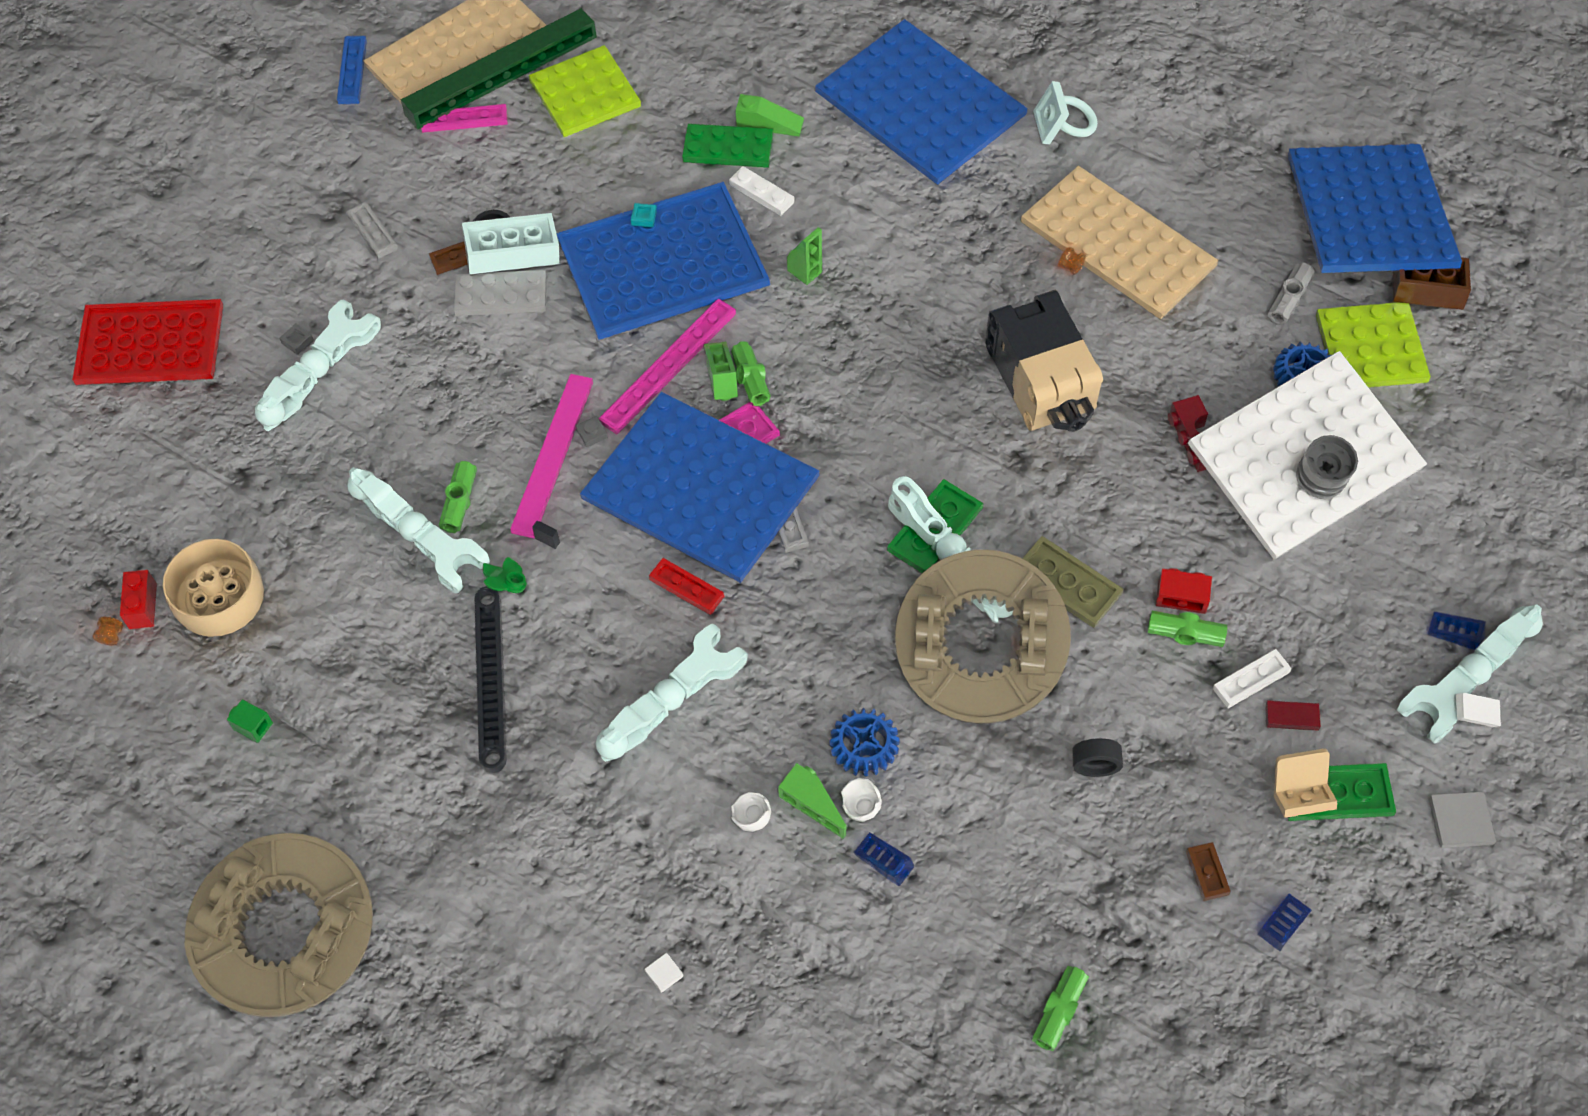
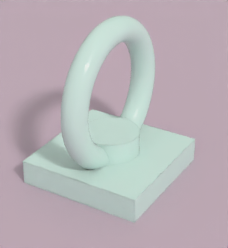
M1051 82L1033 110L1042 144L1050 145L1060 129L1075 137L1090 136L1095 132L1098 124L1097 117L1088 104L1076 97L1063 95L1060 82ZM1066 104L1077 107L1086 115L1089 121L1088 127L1076 128L1065 122L1069 116Z

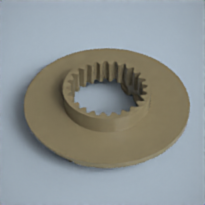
M971 550L957 553L940 560L923 572L904 598L899 610L895 631V644L899 664L905 678L916 694L933 709L948 717L978 724L996 723L1013 719L1038 705L1059 681L1068 660L1071 642L1070 623L1065 604L1049 578L1028 561L1010 553L996 550ZM984 598H987L989 604L997 600L999 607L1006 604V611H1013V618L1019 619L1017 624L1018 628H1021L1019 631L1021 639L1019 641L1020 650H1016L1018 659L1011 658V667L1004 665L1002 666V673L994 670L991 677L987 672H984L982 677H979L977 672L969 676L967 669L960 671V665L958 663L953 664L952 656H947L949 650L944 646L947 644L944 635L948 631L944 626L951 624L948 617L956 616V608L963 610V603L965 602L971 606L973 599H977L979 603H982Z
M281 833L267 835L244 843L243 846L224 857L212 869L199 886L193 898L186 920L184 942L189 965L200 985L213 998L237 1012L258 1017H279L309 1009L334 994L346 983L360 964L367 949L372 930L373 910L370 892L365 879L354 862L336 846L317 837L305 834ZM284 887L289 892H292L295 888L299 894L304 892L308 898L315 902L314 904L319 910L317 915L320 921L317 922L316 926L309 933L306 945H304L298 955L291 957L290 964L282 960L279 966L273 961H270L267 965L261 959L258 961L247 951L248 947L243 943L245 937L241 933L246 930L242 921L249 919L246 912L255 909L253 906L254 902H262V895L265 894L270 897L274 889L278 893H282Z

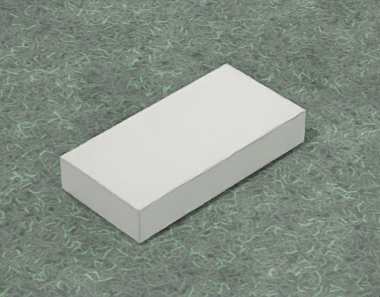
M1467 693L1456 694L1457 720L1490 727L1501 726L1500 700Z

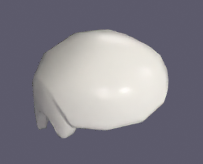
M857 778L851 780L841 791L843 798L842 807L845 813L855 821L864 822L874 818L881 809V794L869 779Z
M745 793L739 796L731 806V819L744 831L755 832L764 828L771 816L770 803L760 793Z

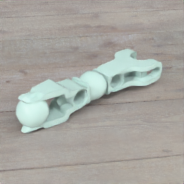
M343 299L338 301L328 313V327L311 345L312 350L302 355L300 363L296 361L295 365L288 368L280 377L276 376L255 406V417L264 425V429L269 431L298 411L302 406V401L311 392L314 385L318 383L317 378L324 376L329 366L332 367L352 347L368 344L376 336L381 327L380 318L368 313L361 319L351 320L353 317L351 303Z
M354 467L349 470L350 477L348 478L347 488L354 498L362 500L378 519H382L389 526L396 529L405 540L414 542L415 546L435 563L440 583L453 593L457 594L463 589L461 577L456 573L460 566L472 564L479 569H483L484 563H490L487 553L472 539H453L440 528L428 521L424 514L414 511L413 507L393 491L390 485L376 478L372 472Z
M902 476L893 482L892 494L888 500L890 511L900 522L911 527L927 544L932 545V549H936L940 560L957 553L971 551L970 547L967 548L963 537L956 533H951L952 528H947L945 520L931 506L923 490L911 478ZM905 485L910 489V493L898 490V487ZM895 500L898 502V504L900 505V507H898V506L895 505V503H894ZM929 528H937L940 533L933 534L929 531ZM984 598L982 603H979L977 599H973V603L981 611L985 612L994 623L998 624L999 618H1006L1012 615L1013 611L1007 612L1006 604L999 607L997 600L989 604L986 598Z
M1535 604L1515 609L1508 620L1500 624L1474 653L1462 658L1459 665L1440 683L1434 686H1416L1401 701L1397 711L1404 717H1408L1415 711H1424L1430 714L1434 725L1427 734V737L1433 743L1439 742L1452 730L1453 725L1457 722L1456 694H1471L1477 686L1490 679L1491 674L1514 654L1525 638L1538 634L1543 624L1542 608Z
M715 624L705 627L694 638L693 653L669 674V679L658 682L653 691L650 690L630 706H625L610 723L609 727L601 730L595 743L601 758L605 762L618 759L624 753L642 743L648 734L669 715L668 711H673L681 706L684 698L688 699L713 679L725 680L733 677L746 664L748 653L740 647H736L727 653L716 651L714 647L720 641V628Z

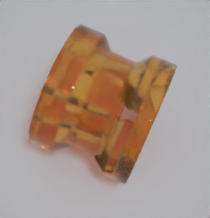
M1068 247L1063 252L1058 266L1062 269L1067 268L1071 274L1076 275L1082 268L1086 255L1083 253L1078 254L1074 248Z
M100 617L97 622L99 627L98 630L94 631L93 639L104 645H117L119 640L117 635L122 631L123 623L115 618Z

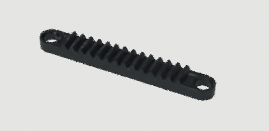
M485 586L476 592L474 598L478 749L482 768L488 773H497L505 767L507 761L503 622L499 593L497 590ZM487 595L494 596V601L491 604L485 605L481 603L483 597ZM496 753L500 756L497 763H486L488 755Z

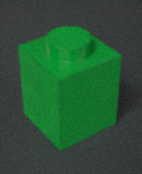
M243 699L231 709L227 718L234 731L256 743L260 742L273 724L267 712Z

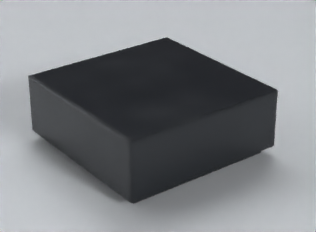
M540 521L534 523L532 529L535 539L556 549L560 544L557 530Z

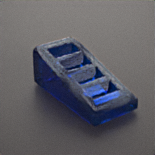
M1434 612L1428 635L1476 650L1483 643L1486 621ZM1440 621L1445 623L1443 630L1438 629ZM1451 625L1455 626L1454 632L1449 631ZM1461 628L1465 629L1464 634L1460 633Z
M870 832L854 851L857 857L898 886L903 883L914 868L911 857ZM874 844L877 845L873 852L870 855H867V852L871 849V847ZM882 851H885V853L877 861L876 858L880 855ZM893 857L894 859L891 861V863L888 866H885L886 863L890 860V858Z
M1289 893L1257 935L1281 951L1312 910ZM1290 903L1303 913L1298 915L1287 905ZM1283 910L1289 915H1291L1293 918H1295L1296 922L1294 923L1292 920H1290L1288 917L1282 914ZM1277 918L1281 919L1283 922H1285V923H1286L1287 925H1289L1291 928H1290V929H1287L1285 926H1283L1281 923H1279L1276 919H1277ZM1274 925L1285 934L1284 937L1272 929L1271 926Z

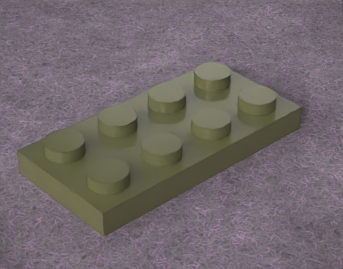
M1043 536L1039 538L1022 558L1037 567L1049 578L1059 592L1067 611L1093 628L1097 626L1123 594V588Z

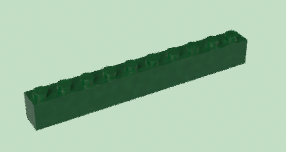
M580 8L400 99L404 115L418 130L424 125L438 120L439 117L449 114L450 111L461 108L597 38L595 22Z

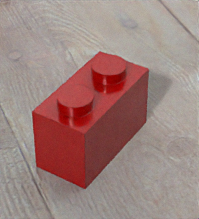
M1162 568L1158 582L1156 606L1206 614L1210 603L1212 576L1200 572L1189 573L1175 568Z
M149 570L123 572L120 617L129 629L154 627L157 583Z

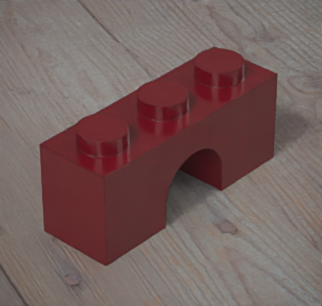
M1199 395L1172 402L1170 413H1168L1169 423L1172 427H1175L1179 443L1182 446L1184 445L1188 461L1191 465L1194 464L1197 472L1207 470L1188 444L1191 438L1200 434L1196 429L1205 427L1208 412Z

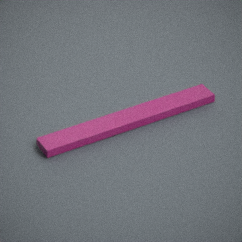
M720 299L716 300L598 418L601 424L618 435L704 347V344H707L736 315V309Z
M570 374L510 528L511 534L535 538L532 526L536 521L541 522L575 433L576 425L580 420L591 391L593 378Z

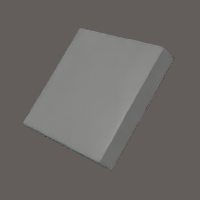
M1484 792L1430 796L1429 801L1440 848L1495 844L1496 838Z

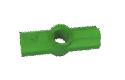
M741 341L734 345L731 350L737 366L736 379L739 384H744L750 402L754 406H762L764 403L769 402L771 397L765 382V367L762 363L757 362L753 349L748 345V342Z
M467 461L456 463L451 483L445 489L446 500L439 527L447 533H456L461 530L465 512L471 505L470 494L477 467Z
M1152 610L1148 623V633L1172 637L1176 642L1183 645H1193L1198 642L1223 647L1228 628L1226 624L1200 620L1198 615L1190 612L1174 615Z
M1067 966L1056 991H1052L1043 1010L1044 1015L1032 1038V1041L1037 1046L1050 1051H1054L1055 1047H1057L1065 1026H1068L1079 1004L1077 1001L1088 981L1089 976L1083 970Z

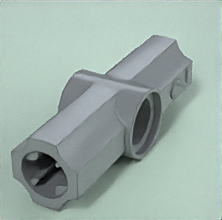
M1304 262L1295 265L1268 312V317L1273 323L1278 325L1287 323L1315 271L1311 268V265Z

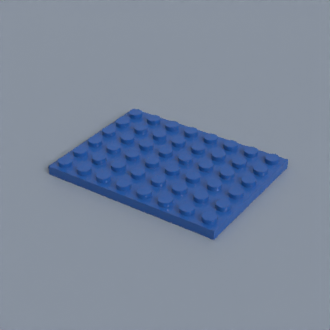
M905 19L815 86V92L937 185L1027 114V108Z
M1421 144L1302 147L1289 149V162L1321 273L1395 271L1400 269H1454L1461 267L1462 259Z
M724 182L651 204L657 205L653 227L631 225L633 210L556 233L598 340L713 304L718 299L723 301L770 286V279Z
M660 392L581 491L580 496L581 499L741 583L818 479L820 473L819 470Z

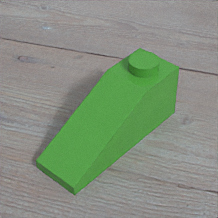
M740 94L736 107L737 127L773 129V133L800 137L804 117L762 97Z
M819 227L802 240L787 256V271L806 285L822 273V229Z
M727 342L704 344L714 399L726 401L738 397L736 371Z
M796 763L779 785V797L844 839L846 836V824L816 772L808 766L802 767Z

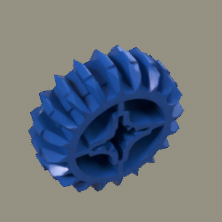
M1300 341L1297 346L1291 343L1288 349L1284 348L1275 360L1273 372L1274 380L1278 381L1277 387L1332 355H1327L1328 349L1321 350L1319 344L1313 347L1310 342L1307 345H1303Z
M863 707L861 713L857 714L853 709L851 717L843 714L842 722L836 721V729L831 730L832 739H830V747L833 748L831 749V754L833 757H837L836 763L838 765L844 764L845 772L853 768L855 776L859 771H863V775L867 777L870 770L877 775L878 767L886 771L888 768L887 763L893 764L895 759L893 755H897L899 752L897 747L900 744V738L897 737L898 730L896 727H892L893 721L891 719L885 721L884 713L876 716L875 709L869 714L866 713ZM877 732L883 736L886 742L884 747L879 745V741L876 740ZM845 737L850 739V743L854 745L852 753L847 750L843 743Z

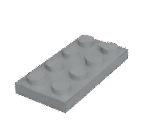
M546 270L456 274L455 316L546 312Z

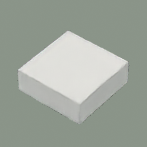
M667 953L645 968L646 974L661 993L683 977V973Z

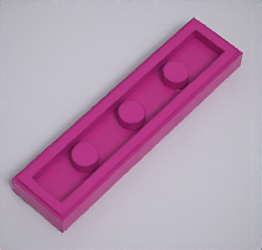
M506 104L457 108L450 111L449 114L439 117L438 120L424 125L421 130L424 133L508 125Z

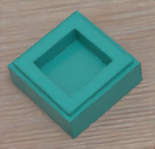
M634 203L631 225L653 227L657 205Z

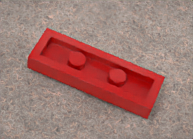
M665 558L660 560L649 575L650 581L709 615L713 613L724 598L723 591Z

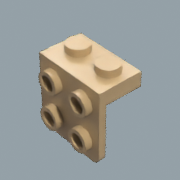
M1327 749L1281 755L1276 758L1274 799L1284 818L1337 809V800L1328 786L1330 754Z

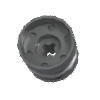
M1325 435L1315 439L1305 451L1296 471L1297 481L1303 491L1319 499H1329L1339 495L1357 469L1358 457L1356 450L1351 443L1335 435Z

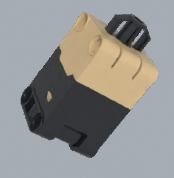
M1055 289L1034 297L1033 302L1015 308L1011 305H1006L989 311L985 338L986 348L1021 412L1028 430L1033 431L1051 424L1055 429L1068 430L1070 432L1083 428L1097 408L1103 376L1100 367L1094 361L1065 308L1058 291ZM1086 413L1087 416L1082 417L1081 414Z

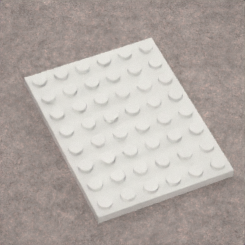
M1340 351L1196 435L1188 442L1191 449L1274 560L1419 471L1427 464ZM1325 435H1335L1344 438L1356 450L1358 457L1357 469L1339 495L1329 499L1312 497L1303 491L1297 481L1296 471L1298 464L1308 446L1315 439Z

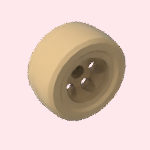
M205 539L187 546L174 556L167 566L163 578L165 599L173 615L189 631L198 635L208 637L223 636L239 630L254 618L263 601L264 586L258 567L245 550L228 540ZM230 584L236 585L234 589L227 590ZM204 597L205 599L202 603H198V598ZM223 598L220 604H215L216 599Z

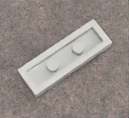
M744 166L729 179L730 186L780 216L794 203V196Z
M1275 649L1214 684L1213 690L1225 706L1230 708L1289 674L1292 668Z

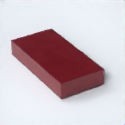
M1267 700L1266 726L1267 728L1319 731L1321 727L1319 703Z

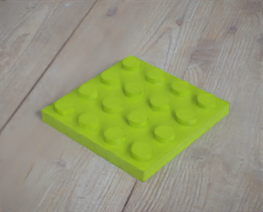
M605 45L528 75L530 83L563 137L641 107L639 97Z
M1397 302L1317 309L1316 318L1324 348L1328 349L1327 355H1333L1340 351L1367 387L1429 382L1431 376L1409 303Z

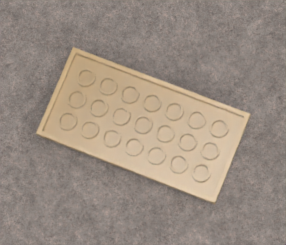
M466 0L363 61L365 67L401 103L400 99L546 26V24L521 0Z
M1079 165L1021 216V222L1160 320L1218 264V260Z

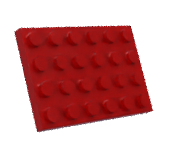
M222 300L85 305L72 378L75 385L214 379L223 311Z

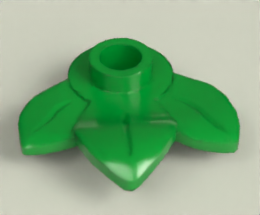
M509 557L504 560L502 567L487 563L483 564V574L486 577L483 583L493 590L521 593L527 585L521 566Z

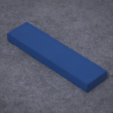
M345 36L337 93L338 104H360L364 70L363 60H365L367 45L366 36Z

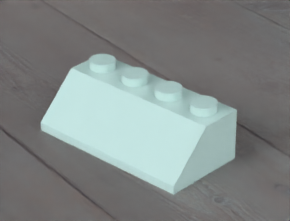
M552 213L462 223L470 274L559 264V243Z

